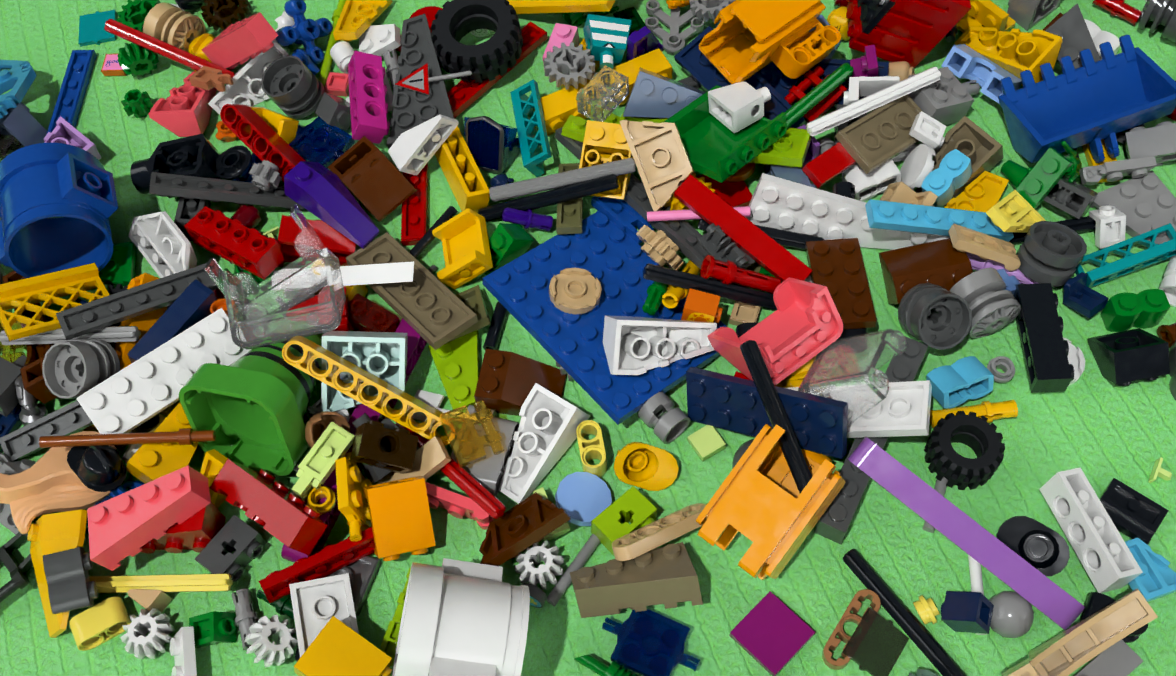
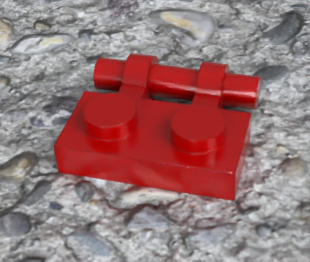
M817 66L813 71H808L804 75V79L797 86L794 85L788 90L789 94L784 99L790 105L795 100L799 101L806 95L804 92L810 86L816 87L823 81L819 77L825 73L824 70ZM841 84L803 117L809 123L824 116L844 97V91H847V88Z

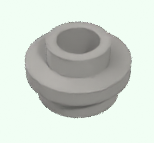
M999 356L993 358L987 365V369L994 375L995 382H1009L1015 375V366L1007 357ZM996 369H1002L1004 373H1001Z

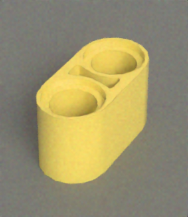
M585 420L576 429L582 468L584 472H589L600 478L607 471V459L601 428L597 422ZM588 434H593L596 436L591 440H586L583 438ZM592 459H598L601 461L597 465L588 464V462Z
M111 597L74 616L69 621V626L78 650L87 651L125 632L122 625H130L131 620L122 598Z

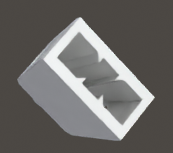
M743 81L708 91L709 113L733 133H736L763 118L764 103L771 99V94L767 87L756 90Z

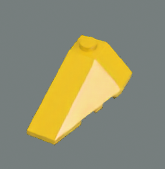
M969 26L954 44L969 46L1019 79H1021L1020 73L1022 71L1030 70L1035 83L1043 81L1040 65L1050 63L1052 69H1054L1063 39L1060 36L1043 30H1033L1030 33L1021 32L1020 29L1014 28L1011 31H998L994 27Z
M81 509L42 515L34 524H31L28 531L27 539L31 541L30 554L51 638H56L66 630L70 611L60 614L52 613L43 565V555L78 548V546L83 547L87 510Z

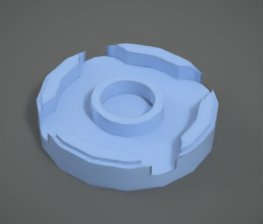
M574 472L567 475L559 483L555 494V502L557 508L564 509L571 517V520L568 522L578 526H591V521L611 505L612 497L607 484L597 475L589 472Z

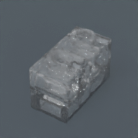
M605 65L599 72L593 75L591 81L584 88L578 91L576 96L578 112L594 121L604 122L628 96L629 77Z

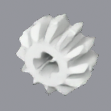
M547 540L541 546L538 543L532 544V548H526L523 550L524 554H519L515 557L519 563L515 566V571L521 574L519 577L521 583L529 581V584L535 586L540 583L541 588L545 590L547 581L556 585L557 579L555 575L563 574V568L560 567L564 563L563 556L558 555L559 548L557 546L550 548L549 541Z
M152 608L150 612L146 609H141L139 617L130 615L132 622L130 625H122L123 630L127 633L120 637L122 642L126 644L125 650L130 654H134L138 659H144L145 656L155 659L157 650L161 653H166L164 644L170 643L172 637L169 634L175 630L174 626L169 623L170 617L165 613L161 614L155 608Z
M278 614L273 615L270 620L265 615L258 620V623H253L249 627L251 634L245 637L244 642L251 645L247 649L246 654L255 653L256 655L254 663H258L263 659L265 668L270 667L273 662L280 666L285 662V658L289 659L294 654L292 648L297 645V639L291 636L296 632V628L288 629L289 619L279 622Z

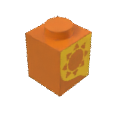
M689 288L681 320L719 323L723 308L718 307L721 296Z

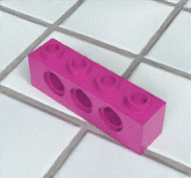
M354 51L348 64L352 139L360 140L365 136L372 143L380 144L384 135H388L390 123L386 118L388 103H385L387 86L383 81L385 67L382 66V56Z

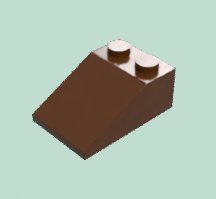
M486 349L475 390V401L480 410L493 409L496 410V413L519 416L521 406L535 383L562 398L567 374L561 375L560 369L513 352Z

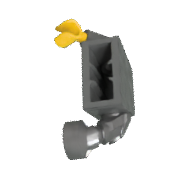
M21 355L13 363L0 357V414L7 417L19 403L23 406L21 407L19 418L24 426L48 415L49 413L45 405L35 403L36 398L24 389L20 369L24 366L27 357Z

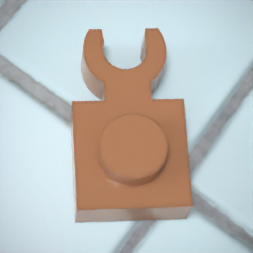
M203 66L189 77L191 86L205 90L216 87L218 91L224 92L226 90L224 84H234L231 75L222 74L221 70Z

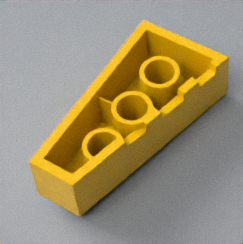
M180 402L154 432L179 431L180 428H191ZM193 442L192 445H179V443L143 444L127 462L126 471L146 484L188 466L199 444L198 442Z

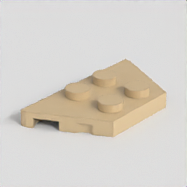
M621 120L619 121L652 209L653 211H660L671 199L678 187L694 172L677 125L668 122L654 123L652 121Z

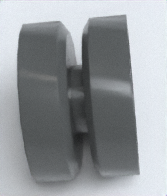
M1051 221L1035 222L1028 230L1024 243L1021 244L1016 253L1021 262L1018 269L1026 277L1037 283H1051V286L1055 287L1065 285L1072 278L1076 271V266L1086 254L1087 245L1076 231L1065 225Z

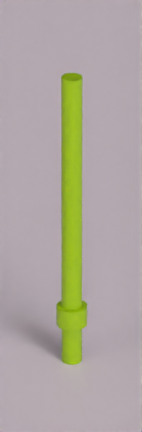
M339 0L337 9L333 12V28L329 36L318 79L324 87L333 62L330 50L338 42V40L334 39L333 31L346 0Z

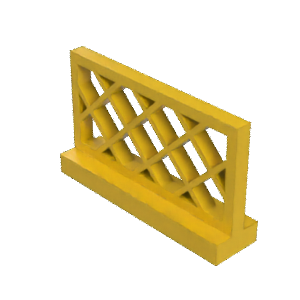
M95 263L0 284V323L9 341L59 329L61 326L56 316L58 311L48 309L52 303L63 306L59 311L61 312L82 305L75 302L78 297L89 299L88 302L109 296V293L99 277L98 267ZM98 288L95 293L87 292V290ZM71 295V297L68 300L59 298L62 296ZM45 301L42 306H38V305H34V304H33V303H38V302ZM17 308L14 313L4 311L8 309ZM24 310L36 313L32 318L21 315ZM42 315L54 318L48 322L39 321ZM15 322L26 324L24 328L16 330L11 328Z

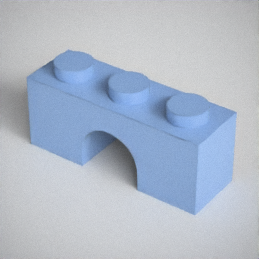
M965 44L953 45L941 65L943 68L948 67L960 79L976 80V83H979L982 87L980 92L1000 104L998 96L1004 95L1000 83L1001 79L1010 77L1015 90H1018L1022 84L1021 79Z

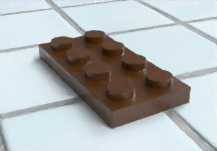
M858 238L806 242L805 250L808 265L813 270L810 274L811 281L815 284L827 286L842 319L843 330L875 327L877 320Z

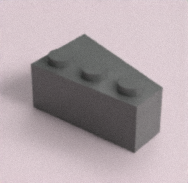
M1078 3L1045 30L1063 39L1056 60L1060 66V58L1070 56L1075 69L1083 67L1079 52L1084 49H1090L1094 62L1101 60Z

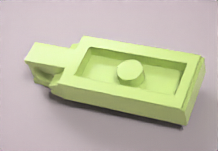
M331 422L299 464V470L296 474L299 479L292 487L293 492L305 499L313 487L318 490L335 469V460L343 458L352 446L355 436L334 422Z

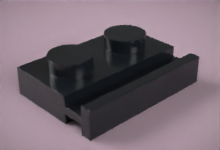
M1113 478L1100 498L1117 530L1131 539L1138 537L1147 545L1169 511Z

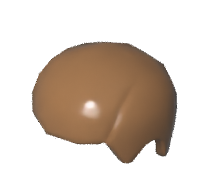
M331 411L319 412L313 415L305 427V439L310 448L314 446L331 422L350 432V425L346 417Z

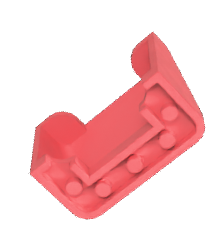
M789 277L776 287L773 300L777 310L739 338L736 332L729 327H720L707 337L716 352L752 381L753 379L741 352L740 345L749 340L756 341L773 384L776 386L841 336L843 322L827 286Z

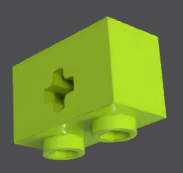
M632 486L591 521V533L596 535L599 541L614 556L612 542L656 521L657 508Z

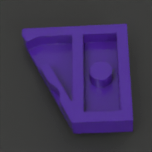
M646 26L632 32L627 38L626 62L658 48L661 52L664 50L663 45Z

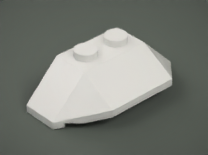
M166 211L133 218L128 237L160 278L197 266L198 260L190 241Z

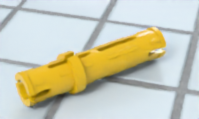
M691 260L682 270V272L699 275L701 271ZM668 285V290L662 296L664 298L662 303L667 308H675L678 302L687 296L689 289Z
M1015 400L996 403L983 401L981 404L930 410V425L934 428L941 418L945 419L949 413L956 415L958 411H964L965 415H968L970 411L975 412L976 417L981 418L983 415L988 418L986 422L991 423L996 419L1017 417L1018 408Z

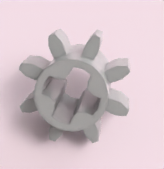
M263 160L262 163H254L249 172L252 175L251 178H253L251 182L256 187L268 191L269 188H277L282 179L279 176L280 173H278L280 169L275 164Z

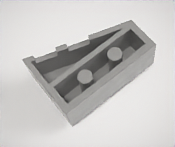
M1165 121L1157 124L1156 127L1146 129L1145 127H1135L1129 130V132H1125L1124 143L1127 159L1154 156L1157 166H1162V162L1176 160V123Z

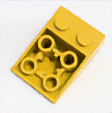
M587 120L579 169L633 158L620 124ZM631 173L617 176L618 188L589 196L624 200Z

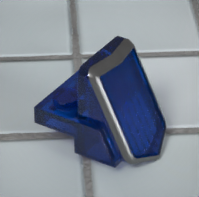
M488 116L464 117L466 144L478 168L497 174L504 173L509 151H513V147H520L519 138L516 136L518 128L499 124Z

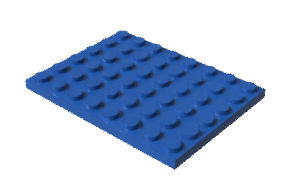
M600 211L582 220V233L558 234L483 277V285L618 425L638 412L643 404L658 392L666 393L685 380L686 371L690 367L701 369L720 356L718 352L713 350L689 359H681L669 363L668 366L662 368L657 367L646 371L647 373L641 375L610 374L603 346L605 315L681 320L687 296L681 299L675 308H667L661 301L655 315L650 316L648 313H644L642 307L648 296L647 288L654 281L644 279L643 270L646 264L657 266L658 264L643 252L641 246L635 240L619 229ZM576 267L586 269L591 272L595 279L596 277L598 278L602 292L600 301L593 310L585 314L574 315L559 310L551 302L549 297L551 278L554 275L560 274V271L565 268ZM721 321L717 323V329L720 327H727Z

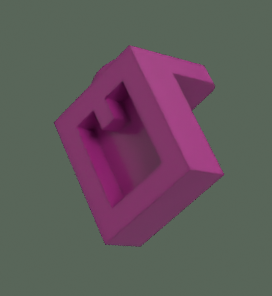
M875 45L865 46V56L850 60V66L854 69L852 77H878Z

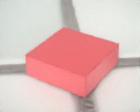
M329 72L324 87L325 92L335 96L347 97L349 93L348 74Z

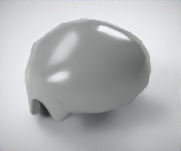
M1002 591L989 599L994 605L990 625L994 632L1006 638H1018L1028 633L1034 620V612L1031 604L1017 592Z

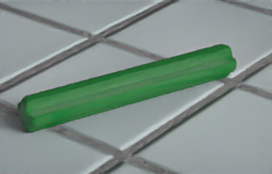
M843 63L785 112L787 129L852 76L853 67L849 63Z

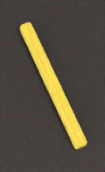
M230 574L89 576L90 582L95 581L98 593H127L130 589L161 590L163 592L229 591L233 585Z

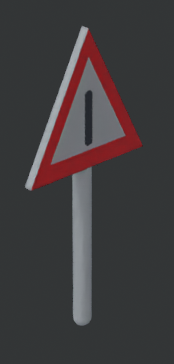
M427 63L395 85L430 96L429 82L470 76L472 71L429 77Z

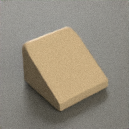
M130 589L127 592L129 597L149 612L152 608H155L162 613L172 600L171 597L161 590Z

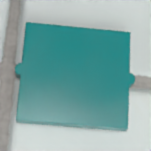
M116 10L96 11L93 14L80 16V47L92 44L100 45V43L116 40V35L104 29L106 21L109 19L116 21Z

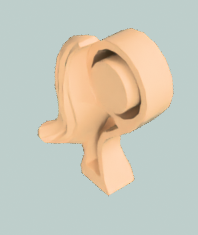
M82 431L71 435H93L100 433L96 431ZM109 445L117 451V448L114 445ZM51 447L32 467L11 475L0 473V503L10 504L13 521L22 535L28 533L32 521L38 516L54 512L86 509L109 496L110 491L98 492L87 488L73 472L67 462V455L72 447Z

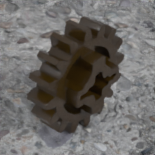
M204 0L206 6H201L203 11L201 14L209 28L213 26L215 31L219 28L224 31L229 25L242 21L244 18H248L247 15L251 14L248 0Z

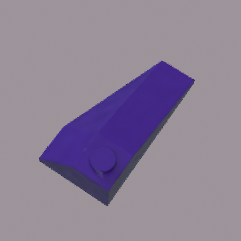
M300 161L284 176L286 196L364 249L379 234L380 230L339 177L320 163Z

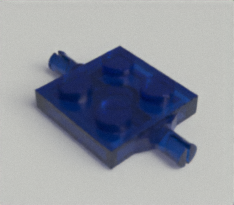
M318 116L311 124L305 127L298 125L297 135L289 145L305 161L318 162L328 169V166L344 154L355 141L350 134L340 128L328 125Z
M649 609L640 612L632 610L630 617L623 624L606 617L605 623L602 625L603 630L617 635V645L611 655V661H615L623 667L643 676H671L673 670L679 664L695 672L701 659L684 653V645L690 633V628Z

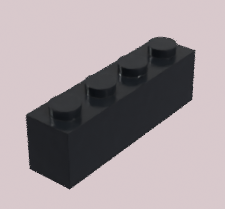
M1051 283L1018 284L1013 296L1021 306V311L1016 317L1031 393L1066 391L1068 385L1074 379V367L1068 362L1069 345L1062 335L1063 319L1057 313V294L1053 293Z

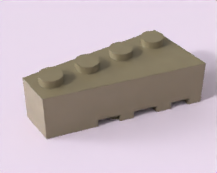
M683 542L668 544L631 560L617 561L612 559L603 564L583 567L577 571L569 572L581 618L619 614L624 608H630L635 610V612L647 611V606L664 604L665 609L676 608L677 602L691 601L692 606L703 605L698 576Z

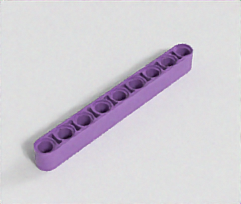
M865 437L849 456L848 460L1064 630H1067L1086 608L868 437Z

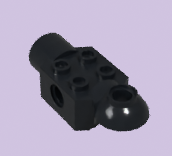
M203 134L159 143L150 158L133 162L130 174L133 185L142 194L149 193L152 172L243 181L250 176L252 156L248 148L244 146H234L219 154L218 150Z

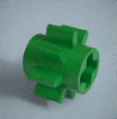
M138 89L128 91L124 96L125 100L121 101L127 115L131 116L134 114L136 118L147 116L150 108L153 107L146 91L141 93Z

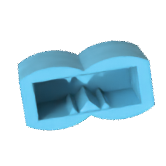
M954 149L944 156L939 168L933 170L925 177L921 186L922 192L931 191L938 196L933 204L935 207L946 205L952 199L955 190L962 187L970 179L972 174L971 159L959 150Z
M969 356L957 360L951 366L945 365L933 369L926 375V380L931 382V395L943 408L949 409L963 404L968 399L981 398L993 390L994 375L975 356Z

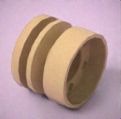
M162 2L155 5L147 14L143 25V33L189 53L190 42L194 38L206 33V28L203 20L198 16L183 11L170 3Z

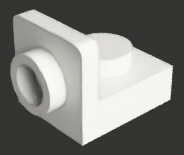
M921 111L916 115L909 135L938 150L945 140L943 134L946 126Z
M1110 205L1101 206L1097 210L1089 211V217L1096 221L1095 245L1098 248H1106L1125 241L1126 215Z

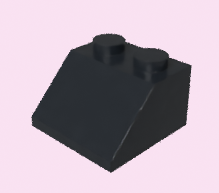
M1140 328L1087 338L1088 345L1102 376L1115 385L1126 386L1132 384V381L1141 379L1147 381L1156 380L1159 378L1158 376L1170 374L1168 342Z

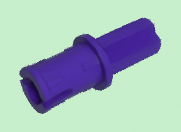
M505 208L502 214L503 221L524 225L525 229L530 227L549 232L553 223L552 216L537 214L530 209L522 211Z

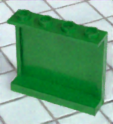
M716 85L710 90L721 88V86ZM708 91L664 121L677 125L693 170L720 183L786 135L787 131L786 113L782 112L773 120L763 117L744 129L733 133L709 113Z

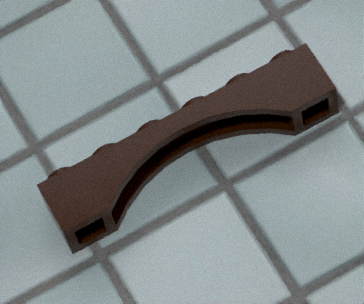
M12 271L2 277L3 283L26 279L16 271ZM45 301L38 302V303H33V304H34V305H38V306H42ZM24 310L21 315L32 318L36 313ZM42 315L39 321L48 322L52 321V318ZM20 323L22 328L26 326V324ZM54 344L26 345L27 360L20 369L23 386L27 392L45 404L57 397L46 386L42 374V363L45 354Z

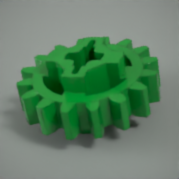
M128 0L126 6H121L123 11L117 13L120 18L116 19V21L143 32V25L147 14L155 5L161 2L159 0Z

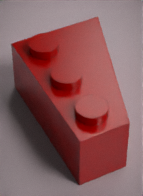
M282 215L277 241L281 245L280 250L285 259L277 267H283L284 262H298V266H306L307 262H316L319 257L338 266H349L346 257L355 252L356 244L322 220H309L298 216Z

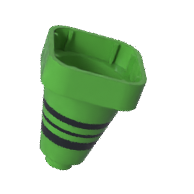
M307 323L285 325L230 366L205 363L197 369L181 388L179 400L193 431L215 430V441L198 442L205 453L215 449L228 459L257 472L264 469L277 476L289 475L309 448V444L305 439L303 418L317 379L284 361L282 349L295 336L305 337L322 346V333L316 327ZM292 344L290 347L291 353L297 357L303 356L302 347ZM322 358L315 359V365L319 369H322Z

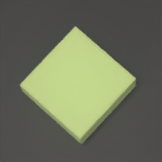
M706 425L687 437V441L702 462L726 448V443L711 425Z

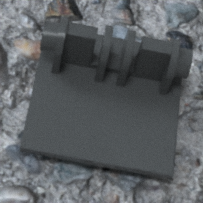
M712 223L706 229L708 233L697 238V241L716 260L723 262L732 261L737 267L742 269L756 262L738 248L735 242H731L729 236L725 237L726 234L719 225L716 226Z

